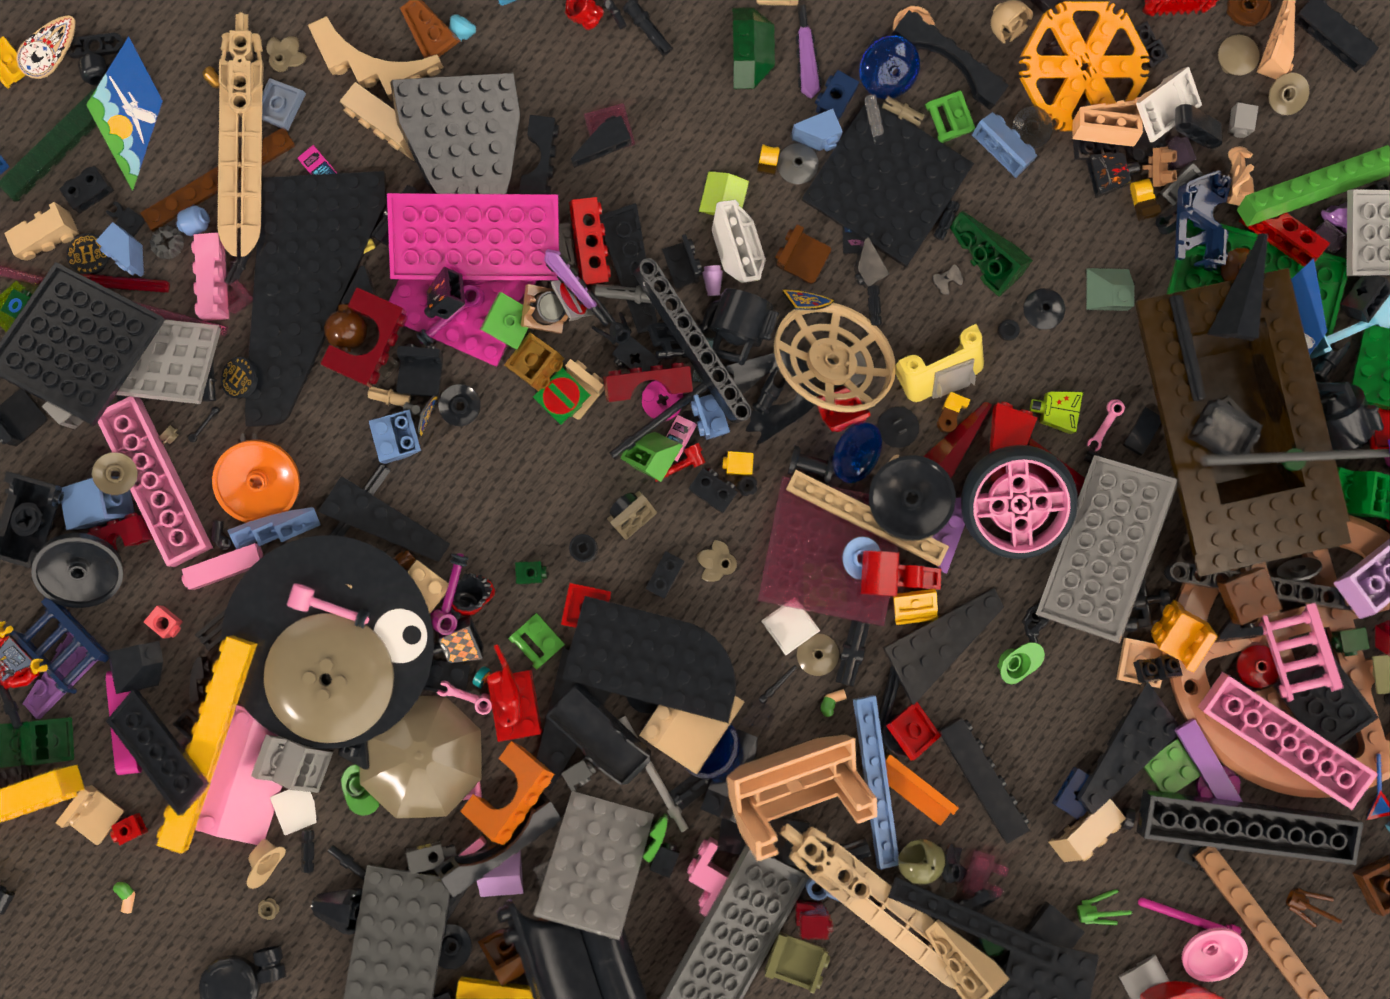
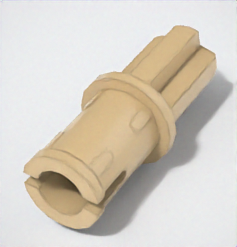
M371 387L368 390L369 399L385 402L386 405L394 404L404 407L405 402L410 403L411 395L393 392V389L385 390Z

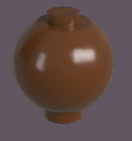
M338 305V311L332 313L327 318L324 332L326 339L333 347L346 353H351V349L358 348L365 341L367 325L364 318L357 312L352 311L348 305Z

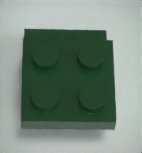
M72 717L23 721V726L17 729L13 728L12 723L0 724V768L74 760Z

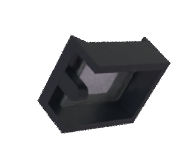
M1220 399L1210 400L1205 405L1187 439L1199 443L1217 455L1250 454L1249 450L1259 439L1260 430L1263 425Z

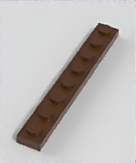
M281 128L262 139V166L296 146L286 129ZM242 152L239 153V162H242ZM218 166L140 212L150 230H157L158 227H162L177 218L181 210L190 206H197L217 194ZM239 168V179H238V180L241 179V168Z

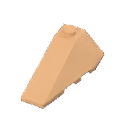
M1283 0L1257 70L1260 74L1277 79L1283 74L1291 73L1294 64L1291 62L1294 57L1295 0Z

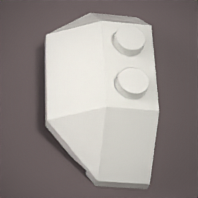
M736 200L718 202L714 215L712 234L724 271L741 283L760 280L766 259L754 221L745 210L739 207V203Z

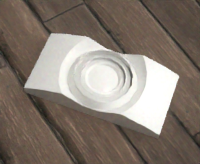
M1185 67L1166 77L1160 85L1144 93L1138 99L1136 105L1150 142L1156 141L1175 126V109L1177 106L1182 104H1190L1196 108L1202 106L1189 67Z

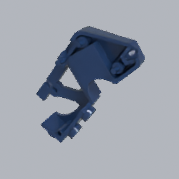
M1218 170L1191 180L1178 188L1175 260L1185 259L1186 251L1192 249V247L1206 244L1203 259L1194 263V266L1204 268L1206 271H1215L1218 267L1226 265L1228 258L1226 244L1229 234L1227 229L1222 228V225L1214 219L1213 209L1216 205L1227 201L1232 182L1230 176L1221 175V171ZM1187 218L1193 221V227L1201 228L1204 231L1198 233L1195 237L1186 238Z

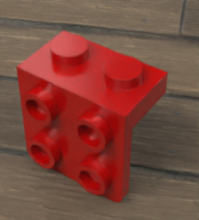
M846 386L834 390L836 394L851 392ZM820 395L817 397L823 401H826L825 396ZM858 397L834 399L836 405H862ZM817 405L823 422L831 431L835 432L843 431L851 424L862 423L871 416L868 409L857 412H839Z

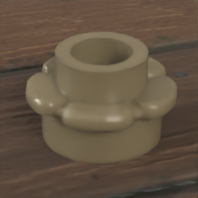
M170 425L159 436L163 441L162 444L166 442L171 444L179 436L176 433L178 429H174Z
M274 899L262 900L258 905V914L263 919L272 920L279 913V905L276 904Z

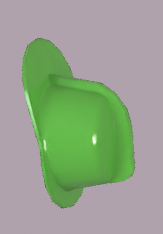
M1030 642L1017 649L1011 648L1004 651L999 658L997 667L1005 683L1016 684L1039 668L1044 661V649L1040 644Z
M355 764L348 767L341 779L347 805L355 814L361 816L370 815L379 807V802L360 784V767Z

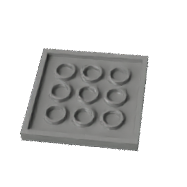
M1347 190V276H1390V190Z

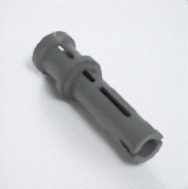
M596 283V297L635 300L637 304L641 302L652 303L641 285L634 288ZM656 287L655 290L660 292V287Z

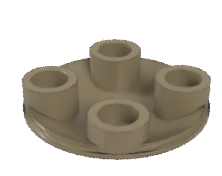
M1244 35L1228 37L1222 42L1218 51V59L1223 71L1233 75L1250 73L1255 69L1260 58L1256 43Z

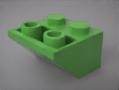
M653 432L636 442V446L631 450L624 451L620 459L636 470L661 482L683 445L657 432Z

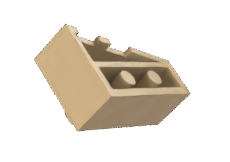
M53 202L49 205L51 209L42 214L41 211H38L34 214L35 219L29 223L23 221L5 232L4 234L14 256L21 260H31L41 251L48 252L61 242H71L75 236L79 235V232L70 212Z
M1110 799L1094 815L1086 811L1082 817L1079 816L1080 819L1071 828L1068 825L1063 829L1066 832L1058 839L1052 838L1048 843L1064 862L1086 861L1094 854L1092 851L1096 847H1100L1107 842L1108 839L1106 837L1110 833H1115L1121 828V823L1126 817Z

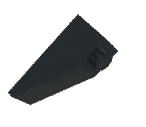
M622 116L607 118L571 158L574 168L632 145L631 137Z

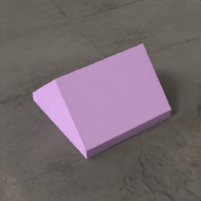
M521 850L505 860L500 866L488 872L482 879L477 880L480 897L524 893Z

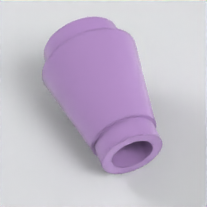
M704 266L702 274L708 296L720 295L723 274L721 266Z

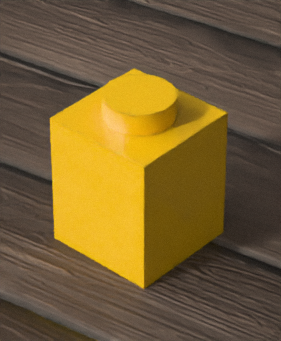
M728 452L727 457H723V469H727L726 474L752 476L753 453Z

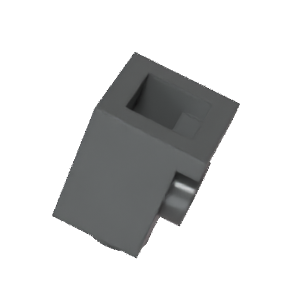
M583 759L561 774L573 792L577 789L576 784H579L581 787L591 780L589 776L595 773L596 769L591 761L586 762Z

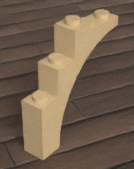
M327 16L308 25L332 75H342L351 67L359 85L363 88H371L380 80L390 101H393L391 80L423 78L428 75L431 77L439 74L440 70L443 69L437 54L410 62H390L366 55L348 44L336 32Z

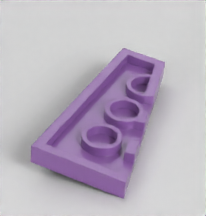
M70 632L66 633L67 637L64 642L59 644L56 649L57 653L52 661L73 641L72 638L74 636ZM79 646L58 668V671L65 677L87 655V650L83 646ZM93 661L71 684L74 685L97 661ZM46 671L41 679L36 681L23 702V705L36 719H41L65 694L55 687L56 682Z

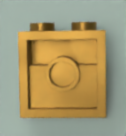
M529 332L518 350L514 351L504 365L539 392L541 388H546L549 385L552 374L561 370L563 366L562 361L565 358Z

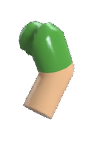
M844 689L825 695L821 704V712H823L825 717H830L834 714L833 709L836 702L847 699Z
M117 882L113 890L123 900L121 912L132 913L135 892L126 882Z

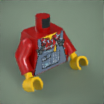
M6 621L0 622V684L5 689L28 686L39 675V672L47 671L48 666L42 665L39 667L43 659H34L32 661L9 636H5V634L13 631V627L8 626L4 630L3 626Z

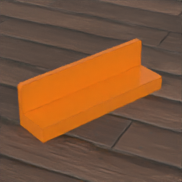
M887 753L885 763L888 784L893 790L938 825H942L950 813L955 814L958 810L956 805Z

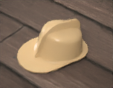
M263 839L249 855L252 870L247 878L248 888H258L268 880L285 855L286 850L284 847H276L266 839Z

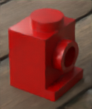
M137 813L111 825L112 831H110V836L115 843L118 842L119 845H122L147 833L148 830L140 813ZM123 827L127 828V834H125Z

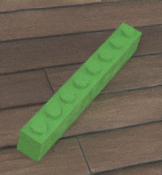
M1387 145L1246 195L1239 205L1237 212L1248 227L1385 178L1390 175V147Z

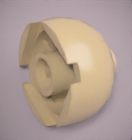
M1008 0L1000 3L993 10L991 29L1002 43H1005V40L1011 37V42L1026 30L1028 26L1025 23L1028 18L1032 20L1033 12L1026 4L1018 0ZM1006 27L1008 31H1010V33L1004 31L1003 29Z

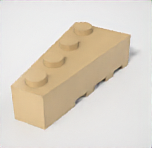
M355 82L340 100L341 104L345 107L343 111L351 118L356 116L361 125L367 129L369 127L373 129V133L380 139H386L394 149L400 150L414 161L415 159L397 125L395 110Z

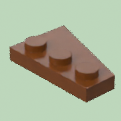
M410 0L400 8L424 59L436 54L440 57L461 41L422 0Z

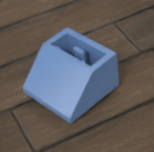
M112 222L96 240L101 245L99 250L116 261L115 264L124 271H127L132 276L137 274L142 277L144 274L142 244Z
M410 410L369 421L379 462L383 464L390 463L421 451Z

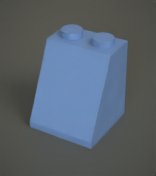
M93 478L62 487L64 498L61 504L66 530L90 528L116 519L121 521L125 519V515L135 513L130 490L120 495H109L97 488Z

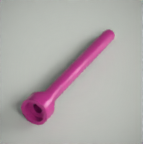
M1145 898L1138 899L1140 906L1205 929L1227 928L1241 935V927L1233 924L1223 926Z

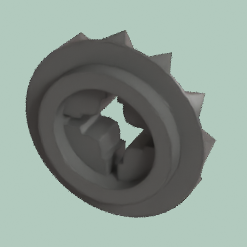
M168 225L166 227H158V230L152 232L151 240H149L151 250L162 259L176 257L184 246L182 234L176 228ZM163 236H165L167 239H171V241L168 242L169 248H167L165 245H161V243L164 242Z

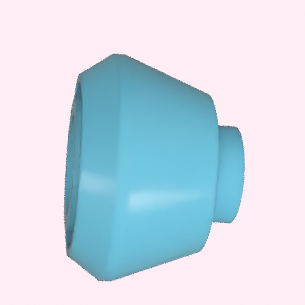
M458 14L450 17L449 29L461 41L462 39L467 40L476 33V26L469 20Z

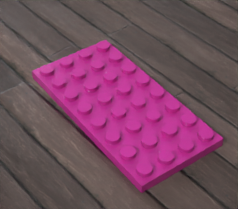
M387 193L390 279L435 280L443 267H447L461 273L463 280H559L556 273L551 272L544 261L547 249L559 251V194Z

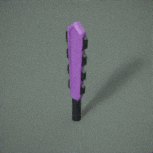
M799 5L800 29L796 36V44L799 45L796 53L797 58L800 60L797 64V71L800 73L798 87L803 94L812 99L820 91L822 81L818 75L820 70L819 62L815 59L817 49L813 47L815 37L808 27L806 5Z
M547 249L544 259L546 266L551 272L556 273L561 283L566 284L571 294H575L580 304L590 309L604 326L608 325L610 321L595 302V295L586 288V283L577 276V271L568 264V259L559 251Z

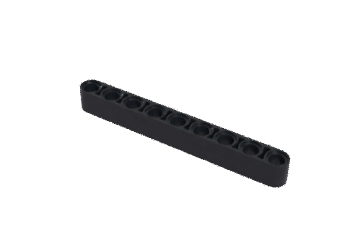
M651 258L643 259L633 270L634 276L728 420L732 423L747 420L751 415V408L657 263ZM642 266H646L649 269V274L643 272ZM654 283L660 286L661 292H657L654 289ZM666 301L672 304V310L666 307ZM678 319L683 321L684 328L678 326ZM690 337H692L695 340V346H692L690 344ZM701 355L707 358V364L702 362ZM713 372L718 375V382L713 379ZM725 390L730 393V400L725 397ZM736 408L741 410V418L737 416Z
M1175 562L1165 567L1164 575L1171 582L1219 590L1216 582L1218 573L1202 576L1201 580L1197 581L1194 577L1196 572L1195 564ZM1175 566H1177L1181 572L1178 578L1175 577L1173 574V569L1175 568ZM1232 570L1219 572L1223 580L1243 573ZM1270 577L1278 600L1308 605L1316 603V606L1353 610L1350 605L1347 606L1345 604L1344 597L1337 588ZM1282 584L1286 587L1285 595H1282L1280 592ZM1303 588L1308 592L1305 599L1301 595ZM1325 591L1329 595V599L1327 602H1325L1323 599V594Z

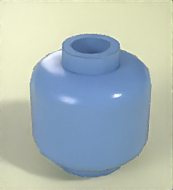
M195 205L181 210L177 215L178 221L176 224L181 232L188 236H194V234L207 230L210 218L205 209Z

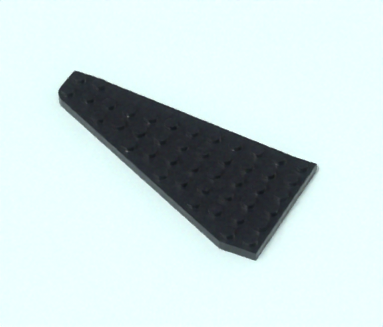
M384 171L262 178L261 231L256 250L249 359L257 367L256 377H258V384L255 391L245 399L246 427L277 426L289 418L326 339L324 332L326 320L332 313L337 312L338 305L342 304V300L365 254L364 251L368 241L373 237L371 234L378 226L387 206L386 173Z

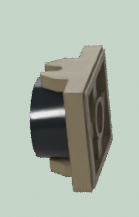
M638 491L635 495L627 493L620 497L610 509L612 516H609L607 520L627 540L654 517L657 512L646 497Z

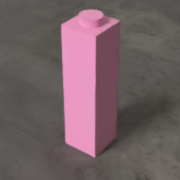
M254 543L182 569V582L185 587H188V590H196L246 572L264 556L261 547Z

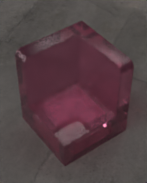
M239 280L231 284L234 290L227 294L228 309L235 315L253 302V296Z

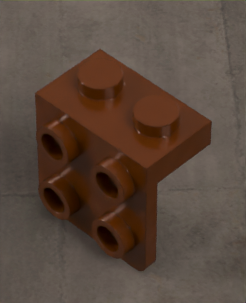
M797 224L794 230L790 228L785 237V240L788 241L785 248L780 247L775 258L778 259L776 267L809 284H813L821 272L831 252V248L804 234V227Z

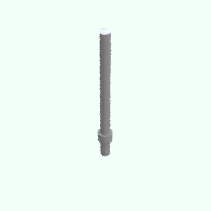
M627 717L620 718L619 721L637 737ZM650 761L645 769L665 802L669 816L674 818L680 831L683 832L689 827L681 815L682 811L679 805L677 806Z

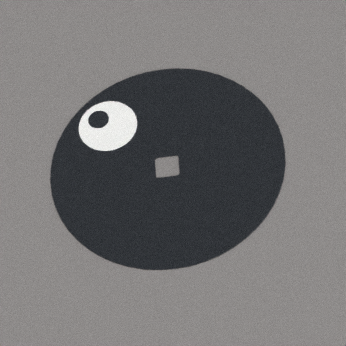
M333 535L312 536L291 541L277 547L257 561L245 573L229 600L221 635V642L228 636H236L257 643L239 697L240 703L258 723L279 737L308 747L322 749L343 748L361 744L388 731L410 711L423 691L430 673L434 651V633L429 609L420 589L408 572L388 554L370 544L348 537ZM293 584H300L314 589V598L357 613L361 609L370 612L369 622L366 625L381 638L390 654L394 669V687L390 702L381 718L370 729L350 740L337 743H321L305 739L289 730L277 718L268 702L264 687V669L267 656L276 639L289 626L305 617L320 613H331L310 606L308 611H301L287 606ZM324 673L321 676V681L325 685H330L332 678L329 674Z

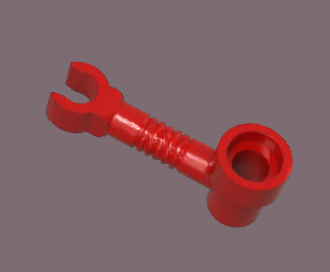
M699 442L684 449L687 458L671 465L664 478L692 464L695 468L705 463Z

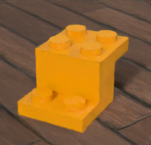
M1174 599L1171 604L1164 608L1163 617L1153 625L1151 630V636L1157 647L1181 660L1185 668L1193 673L1217 638L1216 633L1207 621L1186 611L1182 604Z

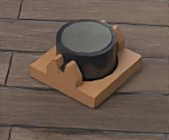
M527 284L525 287L521 326L561 334L563 322L567 320L568 315L554 289Z

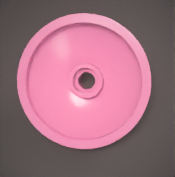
M1227 928L1207 929L1196 934L1186 944L1182 952V964L1186 972L1196 980L1204 982L1223 980L1236 973L1242 967L1247 957V945L1242 936L1234 930Z

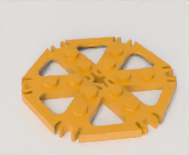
M1061 2L1055 5L1057 14H1054L1052 9L1043 13L1020 57H1028V59L1019 61L1020 64L1024 63L1027 66V70L1019 72V75H1028V78L1022 77L1020 80L1041 120L1045 121L1047 125L1053 119L1056 120L1055 130L1061 128L1060 131H1073L1071 115L1083 92L1091 105L1116 103L1104 78H1131L1134 85L1125 102L1135 100L1148 77H1141L1140 75L1149 73V70L1141 68L1142 63L1149 62V59H1141V56L1147 57L1149 55L1127 12L1124 13V10L1120 9L1116 15L1113 13L1115 4L1107 6L1109 2ZM1075 11H1096L1099 17L1084 42L1073 20V13ZM1051 28L1065 56H1041L1037 53L1036 48L1046 29ZM1119 28H1123L1134 47L1133 54L1130 56H1103L1116 31ZM1082 63L1088 64V67L1086 68L1087 72L1085 70L1081 71L1080 67L1083 66ZM1039 78H1065L1052 104L1047 105L1036 86L1037 80Z

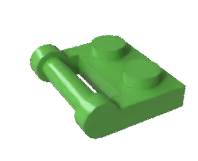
M962 91L925 104L927 111L931 113L939 135L937 138L941 143L975 130ZM943 106L952 131L946 132L938 107Z
M537 613L508 638L531 660L532 666L536 670L565 645ZM524 633L544 653L541 658L521 638Z

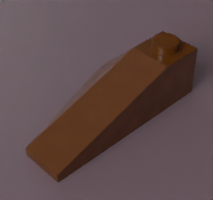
M539 918V919H537V920H543V921H552V920H548V919H545V918ZM504 929L497 930L478 941L501 986L524 973L515 944L506 945Z

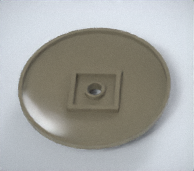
M320 613L293 623L276 639L265 663L264 687L273 712L289 730L311 741L337 743L363 734L381 718L392 696L394 669L384 642L368 625L361 628L359 625L355 626L354 620L333 613ZM324 673L331 676L332 682L330 685L322 683L321 676Z

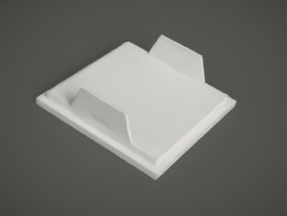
M796 597L761 621L785 655L820 631Z

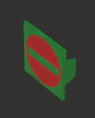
M562 367L550 379L549 385L546 388H541L533 398L562 425L582 407V404L591 395Z

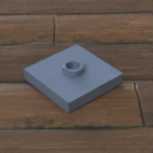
M269 78L262 92V121L289 130L306 93L303 90Z

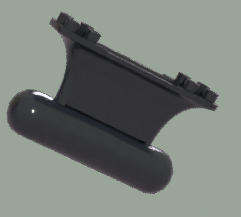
M513 900L506 901L503 907L496 911L500 924L508 922L510 929L503 932L506 945L515 944L533 999H647L624 927L620 940L555 921L531 919L517 909Z

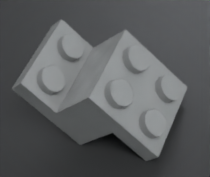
M266 735L251 777L259 780L273 781L289 790L318 793L333 752L327 749L308 747L282 737Z

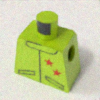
M1047 392L1044 394L1043 401L1032 399L1030 412L1041 413V424L1073 434L1077 430L1083 393Z

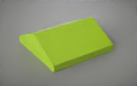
M709 171L699 212L715 215L718 202L736 200L739 203V207L743 208L749 181L730 173Z

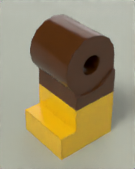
M953 392L948 394L937 421V427L941 432L949 433L957 427L956 418L961 408L966 409L968 407L970 399Z

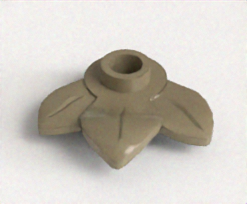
M273 37L268 41L266 50L270 56L269 64L275 71L284 72L288 67L300 66L306 60V55L298 52L299 40L297 37H286L282 41Z
M714 540L712 550H703L697 554V560L705 567L701 577L705 581H719L723 575H730L737 568V560L730 554L729 548L724 542ZM725 560L729 561V566L727 568L723 567V562Z

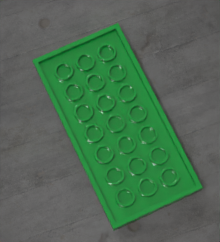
M1189 220L1187 222L1186 238L1195 237L1198 233L1204 231L1201 228L1193 227V221ZM1221 224L1222 228L1227 229L1229 234L1226 244L1227 253L1237 248L1252 249L1258 234ZM1267 241L1264 273L1289 268L1292 279L1304 268ZM1206 244L1192 247V249L1186 251L1185 259L1175 261L1167 294L1225 282L1222 278L1220 267L1215 271H1206L1204 268L1194 266V263L1203 259ZM1323 252L1315 262L1327 328L1325 336L1327 337L1333 334L1345 288L1347 259Z

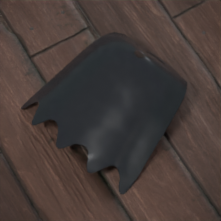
M785 351L780 352L787 371L793 376H797L791 364L790 354ZM772 353L746 360L743 366L739 365V363H734L726 366L725 369L728 373L734 375L733 381L743 395L762 377L770 374L778 365L775 354ZM796 357L800 371H808L809 369L804 362ZM801 383L800 386L816 397V393L804 383ZM797 393L796 397L787 403L772 405L768 410V416L762 415L755 410L751 411V421L746 431L761 432V436L756 443L757 445L761 444L800 419L815 404Z

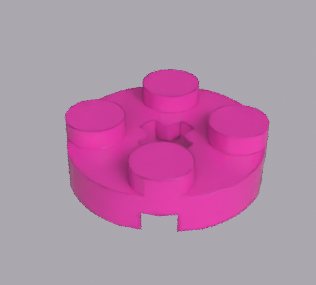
M655 380L648 384L642 393L643 409L649 417L654 419L681 399L683 393L669 394L666 388ZM659 395L669 397L666 400L667 405L663 406L662 403H657ZM681 409L665 421H669L675 418L680 413Z

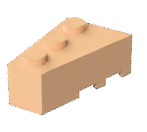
M1140 97L1133 101L1124 102V100H1120L1115 104L1106 105L1103 103L1080 107L1073 120V139L1134 147L1143 133V121L1136 105Z

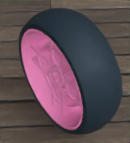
M1027 445L1003 447L982 458L967 476L961 495L962 517L971 536L988 551L1001 557L1012 559L1035 557L1058 545L1071 529L1078 507L1076 485L1067 467L1053 454ZM1028 462L1049 470L1056 478L1060 487L1048 488L1040 477L1028 471ZM1006 466V474L999 477L993 483L989 493L978 494L986 479L996 470ZM1022 477L1023 482L1020 485H1013L1015 478ZM1038 497H1046L1043 504H1036ZM1021 498L1024 503H1021V506H1017L1015 502H1018L1017 499ZM996 500L1003 501L999 508H993L992 504ZM1058 511L1051 525L1039 535L1032 537V531L1044 523L1049 512ZM991 517L998 527L1010 532V541L1000 539L989 533L983 527L979 518ZM1025 519L1023 526H1015L1017 520Z

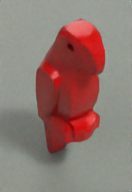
M494 645L503 671H497L486 678L487 683L493 685L495 698L503 709L502 715L497 716L498 723L504 727H509L519 722L520 692L499 645Z

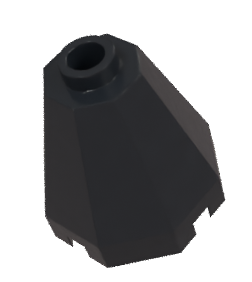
M356 887L317 894L311 902L314 916L343 934H354L363 889Z

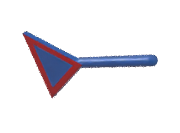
M1379 753L1376 754L1378 793L1367 814L1366 820L1390 816V803L1382 792L1381 754Z

